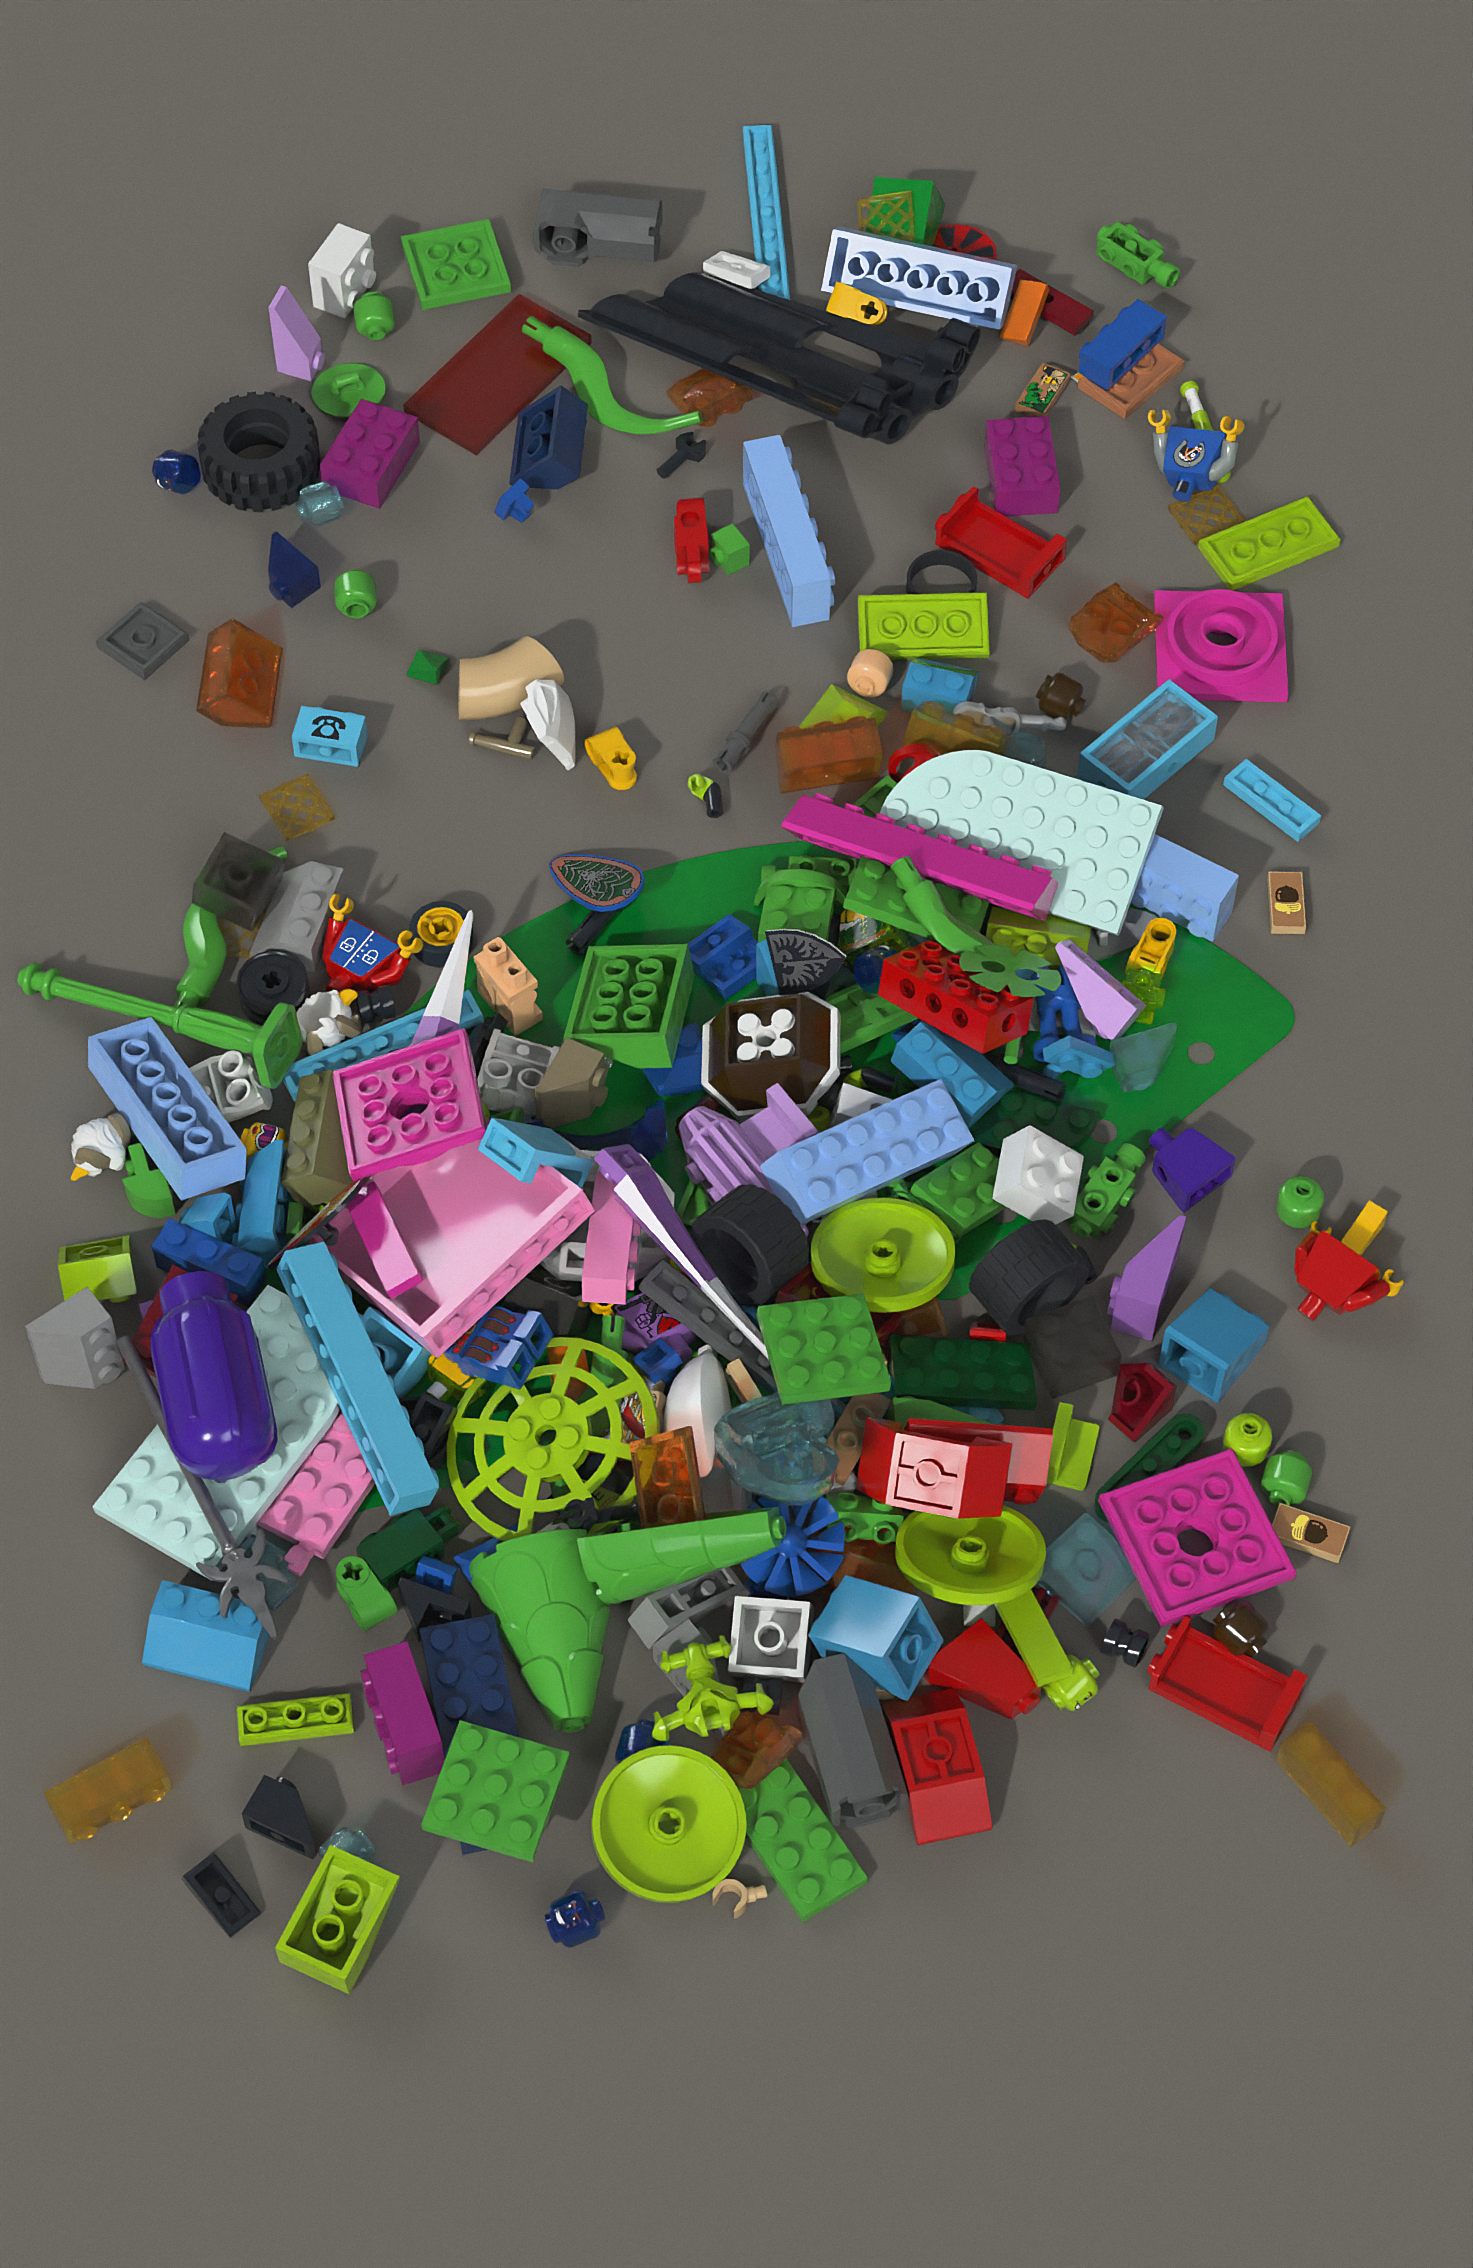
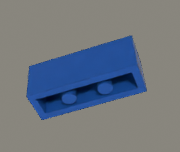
M1139 299L1134 301L1129 307H1124L1117 318L1110 325L1106 324L1092 342H1087L1083 345L1079 352L1080 363L1078 373L1108 391L1164 338L1167 316Z
M170 1218L151 1246L157 1268L169 1272L172 1265H175L189 1273L208 1271L220 1274L228 1281L230 1292L238 1296L237 1302L247 1307L252 1305L256 1295L267 1279L263 1258Z

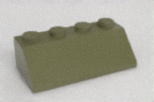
M332 1069L300 1077L281 1182L296 1202H302L304 1207L331 1201L353 1182L348 1169L332 1073L335 1070ZM366 1177L361 1179L364 1182L363 1187L366 1183Z

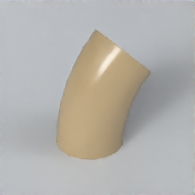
M524 636L505 649L489 655L460 658L458 720L488 719L523 709L520 702L528 698L525 688L527 685L538 679L554 680L561 686L564 683V674L553 655L537 640L529 636Z

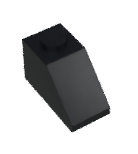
M264 1775L242 1812L245 1828L313 1860L316 1855L315 1844L297 1787L285 1778L277 1777L273 1779Z

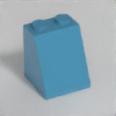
M1209 1288L1166 1328L1158 1366L1218 1404L1264 1347L1270 1326L1259 1315L1248 1313L1237 1306L1229 1296L1219 1294Z
M847 1575L844 1576L838 1588L832 1592L828 1604L820 1617L815 1620L808 1634L821 1657L825 1658L845 1653L872 1677L874 1685L906 1701L910 1698L944 1641L920 1597Z

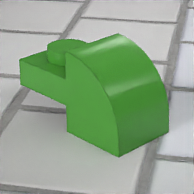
M141 1143L128 1146L131 1160L124 1161L128 1177L122 1178L130 1205L137 1212L149 1217L162 1218L176 1215L167 1179L160 1169L149 1171Z

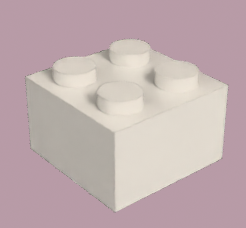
M339 223L335 226L308 263L313 307L346 319L351 310L354 309L356 301L360 299L367 288L373 286L376 272L373 266L374 250L371 247V237L369 234Z
M1029 1125L1003 1139L992 1199L1031 1221L1047 1219L1056 1225L1074 1216L1084 1156Z
M735 1596L730 1643L732 1651L729 1654L728 1672L737 1678H744L745 1675H754L762 1680H769L771 1677L783 1678V1681L804 1683L809 1673L812 1640L808 1634L813 1625V1605L807 1601Z

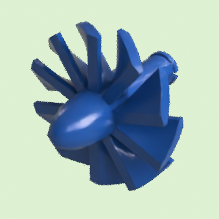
M780 1487L767 1492L758 1501L765 1508L779 1507L780 1516H783L786 1522V1537L781 1540L780 1546L757 1555L741 1565L746 1574L764 1590L777 1595L794 1597L809 1594L827 1584L800 1558H803L826 1581L830 1580L840 1568L845 1555L810 1551V1549L817 1548L844 1552L845 1527L842 1521L811 1538L810 1535L839 1519L836 1510L824 1497L820 1496L806 1528H803V1522L817 1493L804 1488L789 1487L795 1520L793 1525L790 1521L785 1488ZM753 1501L747 1509L760 1507Z

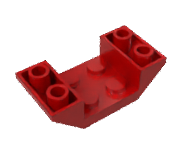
M866 1417L856 1484L858 1491L885 1505L958 1519L1001 1517L1013 1443L976 1437L972 1443L904 1431V1423Z
M951 1688L913 1696L908 1701L899 1699L880 1703L890 1738L895 1744L908 1793V1813L917 1846L992 1830L983 1769L966 1708L955 1689Z

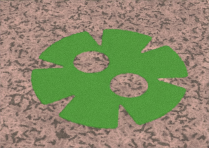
M981 945L976 946V948L985 956L966 950L959 959V964L963 971L983 972L969 976L970 979L996 992H1000L1008 985L1013 996L1037 997L1043 996L1045 993L1036 985L1055 991L1061 984V976L1057 970L1038 969L1049 966L1051 963L1025 950H1020L1015 956H1012L1008 946ZM984 961H995L1005 967V971L1000 973L990 972L984 969L981 963ZM1017 969H1030L1038 973L1039 979L1025 980L1018 977L1015 971Z

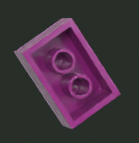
M360 399L320 464L323 490L380 509L420 443L418 417Z
M1049 416L986 420L984 449L994 510L1004 516L1058 513L1060 483Z
M408 1641L363 1655L366 1669L360 1670L364 1685L362 1687L368 1707L372 1708L379 1740L383 1741L385 1757L391 1775L398 1773L403 1786L440 1774L445 1761L442 1741Z

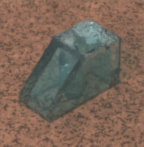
M1175 1022L1110 1041L1109 1051L1113 1052L1115 1065L1111 1068L1123 1093L1134 1089L1143 1090L1156 1083L1174 1047L1177 1032Z

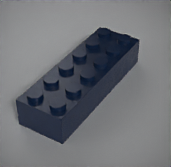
M494 1614L420 1628L422 1648L439 1735L443 1746L444 1760L460 1720L519 1737ZM460 1841L463 1855L488 1850Z

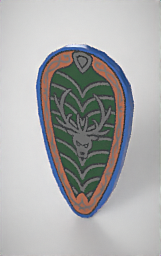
M569 854L557 856L549 862L550 873L556 884L577 903L594 911H613L628 905L638 897L645 883L640 868L619 859L589 854Z

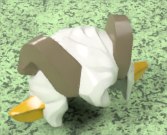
M345 989L341 992L337 990L326 993L317 992L310 999L306 998L305 1003L296 1012L303 1041L301 1049L306 1050L311 1056L323 1051V1047L330 1048L340 1044L341 1040L345 1039V1036L354 1038L362 1032L360 1014L352 1013L349 1006L358 996L355 990Z
M115 1113L109 1115L108 1118H97L80 1125L76 1129L77 1132L73 1135L74 1141L71 1143L73 1162L76 1165L71 1175L72 1181H76L87 1174L95 1177L102 1172V1169L111 1168L116 1171L123 1169L126 1149L130 1144V1129L121 1114Z

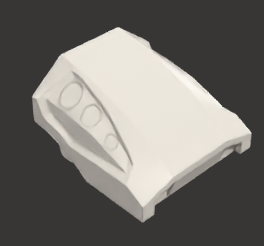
M536 679L525 687L528 698L520 702L538 739L559 759L567 770H570L575 766V721L569 696L554 680Z
M494 1029L477 1078L481 1101L490 1110L504 1112L519 1106L523 1108L527 1117L536 1115L534 1091L560 1050V1047L554 1046L551 1048L500 1033L501 1030Z
M231 1050L223 1055L212 1056L189 1068L227 1122L239 1120L262 1109L269 1110L273 1102L271 1090L261 1085L253 1054Z

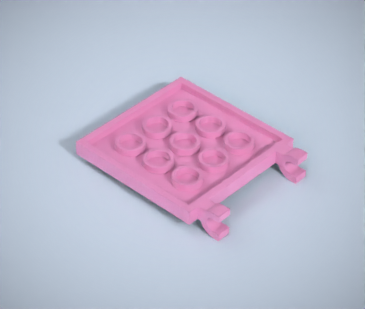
M341 1409L331 1427L256 1523V1525L295 1544L284 1558L285 1561L290 1563L287 1567L288 1571L300 1577L314 1555L322 1559L326 1557L375 1485Z

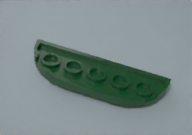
M897 1068L895 1082L897 1098L919 1089L912 1080ZM1009 1090L969 1128L975 1141L965 1148H970L980 1142L992 1154L1000 1156L1003 1139L1030 1125L1071 1149L1074 1147L1078 1149L1095 1130L1100 1112Z

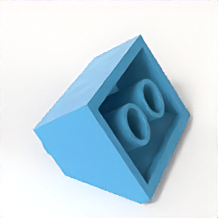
M925 1021L917 1024L896 1044L891 1058V1062L919 1088L942 1079L968 1129L1014 1086V1083L981 1053Z
M275 1140L247 1158L245 1179L240 1180L243 1200L238 1202L236 1207V1219L240 1225L239 1233L233 1234L232 1245L263 1258L265 1268H269L268 1264L288 1243L286 1227L289 1202H293V1197L281 1182L287 1152L283 1140Z
M162 1580L149 1615L142 1664L155 1669L250 1692L270 1635L262 1626L253 1609L247 1607L241 1599L234 1598L229 1608L228 1617L223 1619L219 1609L221 1594Z

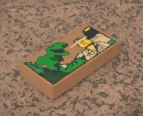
M1042 362L1015 403V411L1029 417L1047 416L1070 381V373Z

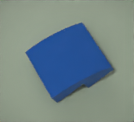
M728 914L688 943L694 972L725 1000L756 978V944L758 941L753 938L751 928L731 914Z

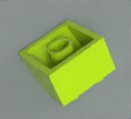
M130 1235L59 1247L58 1269L64 1301L88 1287L97 1300L110 1299V1302L126 1301L131 1298V1295L137 1294V1281Z

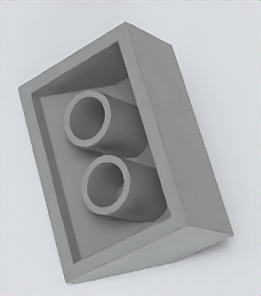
M310 861L282 873L250 951V957L270 950L284 951L297 957L307 971L315 972L323 952L324 935L329 917L334 916V911L331 910L329 905L330 898L334 894L340 895L338 908L340 909L347 892L344 869Z
M88 1287L25 1326L40 1378L46 1384L96 1389L103 1383L106 1384L114 1381L120 1375V1372L125 1370L121 1352L116 1344L117 1337L112 1318Z

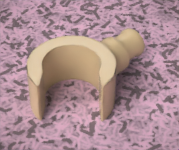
M725 1879L715 1886L712 1895L713 1906L725 1892H735L740 1896L741 1900L734 1909L735 1919L745 1912L747 1903L755 1902L759 1898H766L767 1891L765 1885L745 1887L735 1879Z

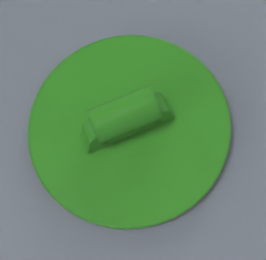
M347 363L331 367L321 373L313 383L311 394L314 404L322 412L334 417L349 418L360 399L380 404L385 396L386 387L383 377L375 369L363 364Z

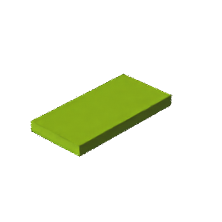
M1306 496L1201 539L1198 543V549L1226 587L1233 591L1340 546L1341 539L1310 498Z
M987 593L858 596L859 652L866 649L878 650L888 656L890 660H914L917 657L922 659L989 658Z

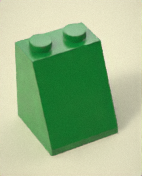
M875 177L865 232L933 247L945 209V202L934 181Z

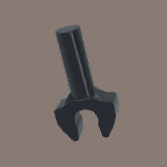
M694 432L680 434L676 438V449L678 451L657 469L658 475L665 479L687 459L700 462L705 456L706 440H702L696 446L690 447L694 442Z

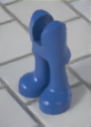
M1060 965L1058 968L1061 984L1057 990L1051 991L1036 985L1045 993L1043 996L1036 997L1037 1013L1040 1016V1039L1033 1045L1034 1058L1045 1062L1042 1049L1060 1040L1055 1012L1059 1010L1062 1013L1064 1037L1069 1035L1098 1047L1094 1036L1082 1033L1078 1010L1081 1006L1063 965ZM1048 966L1038 968L1049 970ZM1034 971V973L1031 975V979H1039L1038 973Z

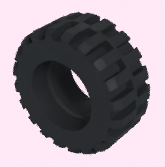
M256 391L247 392V396L239 397V395L230 397L229 402L226 404L221 402L214 408L215 412H210L203 420L204 424L199 428V440L197 441L204 482L208 485L209 491L214 496L219 497L223 503L229 506L235 504L236 509L246 511L247 508L253 509V512H263V509L270 508L272 511L281 509V505L287 504L289 506L295 503L299 495L303 497L310 490V485L313 486L315 484L321 464L317 427H315L312 416L305 412V408L296 401L292 404V399L284 395L276 397L273 392L264 391V394H256ZM260 444L273 445L282 449L275 455L263 459H247L237 455L245 448Z

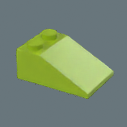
M330 1845L275 1947L280 1963L350 1994L369 1958L400 1881V1876Z

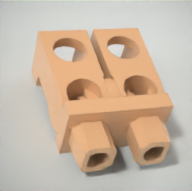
M500 937L485 944L483 951L474 956L478 993L494 1012L500 1013L508 1020L507 1028L514 1036H517L543 1020V1013L534 1002L537 997L534 989L538 987V981Z

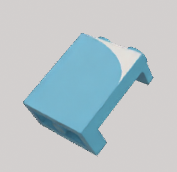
M491 1118L478 1147L480 1152L519 1181L525 1183H532L541 1164L552 1166L582 1189L594 1163L592 1158L550 1128Z

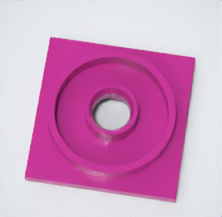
M1225 589L1206 591L1154 590L1156 689L1170 679L1196 700L1287 702L1288 681L1283 593H1246ZM1209 633L1214 635L1229 633L1237 641L1231 645L1221 646L1209 641L1206 635Z
M465 1028L332 1072L348 1169L353 1181L398 1166H411L430 1161L450 1149L482 1139L487 1129L469 1036ZM417 1105H428L421 1114L412 1113L400 1120L401 1116L408 1109Z
M1232 1448L1099 1495L1098 1502L1161 1627L1180 1621L1185 1615L1191 1617L1233 1600H1238L1293 1580L1297 1575ZM1185 1530H1199L1209 1537L1212 1550L1203 1556L1189 1555L1180 1548L1177 1537Z

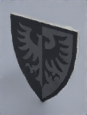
M798 929L765 931L780 995L803 993L825 984L839 970L847 957L832 943L809 932Z

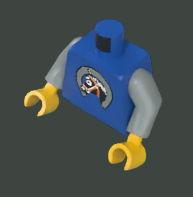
M1162 409L1163 419L1158 423L1155 410H1150L1148 421L1153 426H1156V432L1153 433L1155 458L1160 472L1166 476L1169 485L1175 487L1172 493L1174 498L1183 502L1190 501L1194 489L1203 491L1213 489L1216 482L1233 469L1239 442L1236 439V435L1241 434L1244 430V422L1241 419L1235 420L1234 428L1231 430L1232 418L1230 416L1223 417L1220 422L1223 432L1170 426L1169 431H1165V426L1169 424L1171 419L1170 413Z

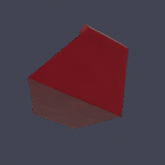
M1151 1363L1119 1364L1112 1412L1108 1420L1129 1439L1137 1442L1172 1410L1177 1386Z

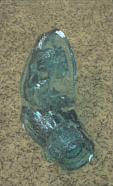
M776 1391L774 1395L756 1398L737 1406L723 1415L714 1426L716 1458L727 1469L736 1485L764 1499L787 1505H807L831 1490L837 1474L840 1460L836 1452L818 1440L833 1429L835 1420L831 1402L829 1399L782 1405L779 1393Z

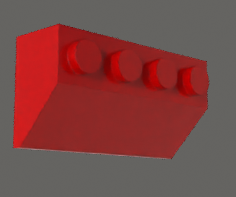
M909 1418L904 1427V1431L972 1443L976 1437L1013 1443L1004 1501L1014 1502L1018 1505L1037 1503L1046 1487L1053 1429Z

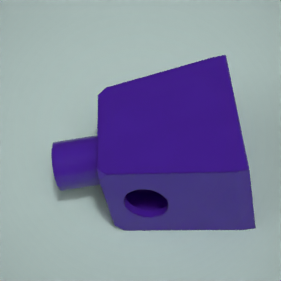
M1162 1127L1149 1140V1143L1158 1151L1154 1156L1153 1174L1183 1213L1233 1175L1236 1158L1194 1128H1188L1174 1138Z

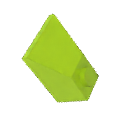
M831 684L798 727V732L855 759L885 719L888 711Z

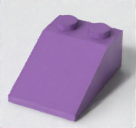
M1179 1215L1126 1264L1122 1277L1115 1276L1107 1314L1113 1316L1111 1330L1150 1341L1153 1340L1180 1253L1186 1216Z

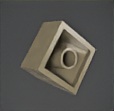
M566 1038L534 1091L537 1126L553 1128L585 1119L592 1115L596 1106L601 1107L608 1095V1087H606L605 1082L608 1070L605 1068L604 1053Z

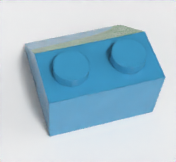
M918 657L910 662L902 686L901 711L951 722L953 709L961 702L972 701L980 671Z

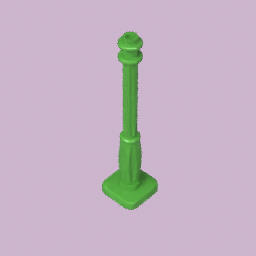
M36 962L29 964L28 967H22L18 974V985L22 987L26 995L31 996L40 991L43 998L47 1001H51L58 996L139 1019L152 1017L156 1023L172 1027L176 1034L186 1035L220 1048L253 1054L259 1081L262 1086L276 1089L280 1085L302 1046V1035L295 1007L284 1002L278 1003L264 1025L260 1026L217 1011L192 1008L185 1004L177 1008L62 977L61 971L57 968H51L44 972L41 965Z

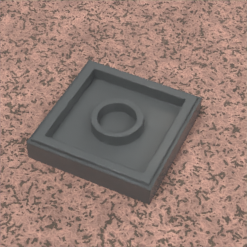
M140 602L96 642L98 649L146 680L189 641L188 633Z

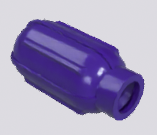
M208 1271L185 1273L171 1279L159 1292L163 1316L156 1321L150 1336L151 1355L167 1437L172 1452L183 1467L193 1475L203 1479L215 1480L217 1483H225L229 1479H235L251 1472L273 1455L278 1441L277 1426L259 1340L253 1328L250 1315L232 1303L228 1281L222 1275Z

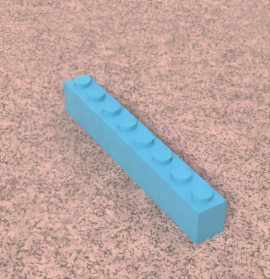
M325 1242L286 1250L276 1270L389 1515L392 1516L430 1505L439 1489L437 1473L433 1468H430L425 1458L423 1443L419 1437L415 1436L410 1426L408 1411L404 1406H401L395 1394L393 1379L390 1375L386 1374L381 1364L380 1352L377 1346L372 1344L366 1332L365 1320L356 1311L352 1302L351 1290L347 1284L343 1283L338 1272L335 1256L329 1253Z

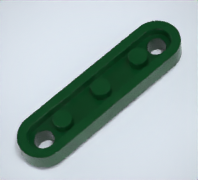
M1179 1414L1172 1418L1097 1491L1094 1500L1096 1515L1104 1522L1109 1523L1098 1502L1100 1494L1177 1468L1185 1462L1202 1444L1204 1437L1202 1422L1191 1414ZM1184 1433L1188 1434L1191 1438L1184 1440L1179 1435Z

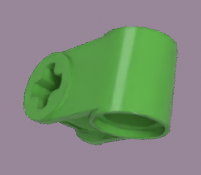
M349 1556L343 1558L336 1567L337 1590L363 1631L370 1630L398 1612L390 1593L378 1581L362 1558ZM348 1576H352L354 1579H358V1578H359V1580H358V1581H354L352 1578H348V1579H347V1577H348Z

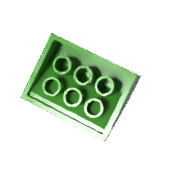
M688 944L588 946L565 1030L564 1042L566 1038H569L604 1053L606 1058L636 1068H672L695 976Z

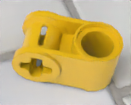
M837 281L826 311L872 326L882 324L888 315V308L884 301L861 292L862 290ZM874 305V308L878 310L877 316L871 315L870 317V314L866 312L867 306L873 307Z
M616 726L585 739V748L590 760L598 767L612 788L627 790L635 785L637 774L633 767L636 764V755Z
M1155 918L1147 924L1138 945L1134 947L1129 957L1125 974L1132 975L1134 973L1152 980V984L1155 986L1159 985L1174 950L1176 927L1172 921L1166 918ZM1155 938H1162L1165 941H1158Z

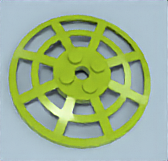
M551 1338L546 1348L568 1346L561 1365L550 1364L534 1367L526 1379L528 1381L540 1376L556 1375L551 1392L531 1397L524 1384L520 1390L502 1385L489 1399L479 1419L463 1417L472 1399L487 1380L477 1377L472 1385L468 1387L456 1408L458 1412L449 1429L447 1468L451 1486L459 1503L469 1517L489 1535L505 1542L532 1534L536 1512L559 1511L564 1509L573 1499L584 1501L586 1498L593 1497L591 1494L608 1478L618 1458L638 1462L639 1465L628 1487L611 1507L631 1504L634 1496L643 1494L651 1480L658 1459L660 1420L655 1400L646 1382L635 1368L617 1352L599 1343L580 1338ZM583 1349L593 1351L610 1360L623 1371L628 1380L608 1389L593 1374L577 1368L576 1365ZM571 1377L588 1384L598 1393V1395L580 1405L565 1396ZM512 1392L519 1406L512 1413L508 1422L490 1420L498 1404L508 1393ZM637 1392L641 1400L645 1417L644 1448L622 1443L623 1421L616 1401ZM605 1407L610 1419V1440L592 1436V1427L588 1418ZM556 1430V1438L550 1445H540V1437L545 1431ZM458 1433L475 1434L474 1455L480 1475L466 1488H463L459 1479L456 1465ZM485 1436H503L506 1454L491 1466H488L485 1454ZM589 1451L605 1454L597 1471L584 1483L576 1470L583 1464ZM512 1467H515L523 1476L527 1477L523 1497L507 1491L497 1481L498 1478ZM564 1479L571 1490L570 1493L561 1497L538 1500L541 1482H553ZM488 1487L500 1500L514 1508L521 1509L517 1532L508 1530L489 1520L475 1507L472 1501ZM593 1498L595 1508L599 1509L600 1507ZM619 1521L594 1524L587 1532V1535L606 1532Z

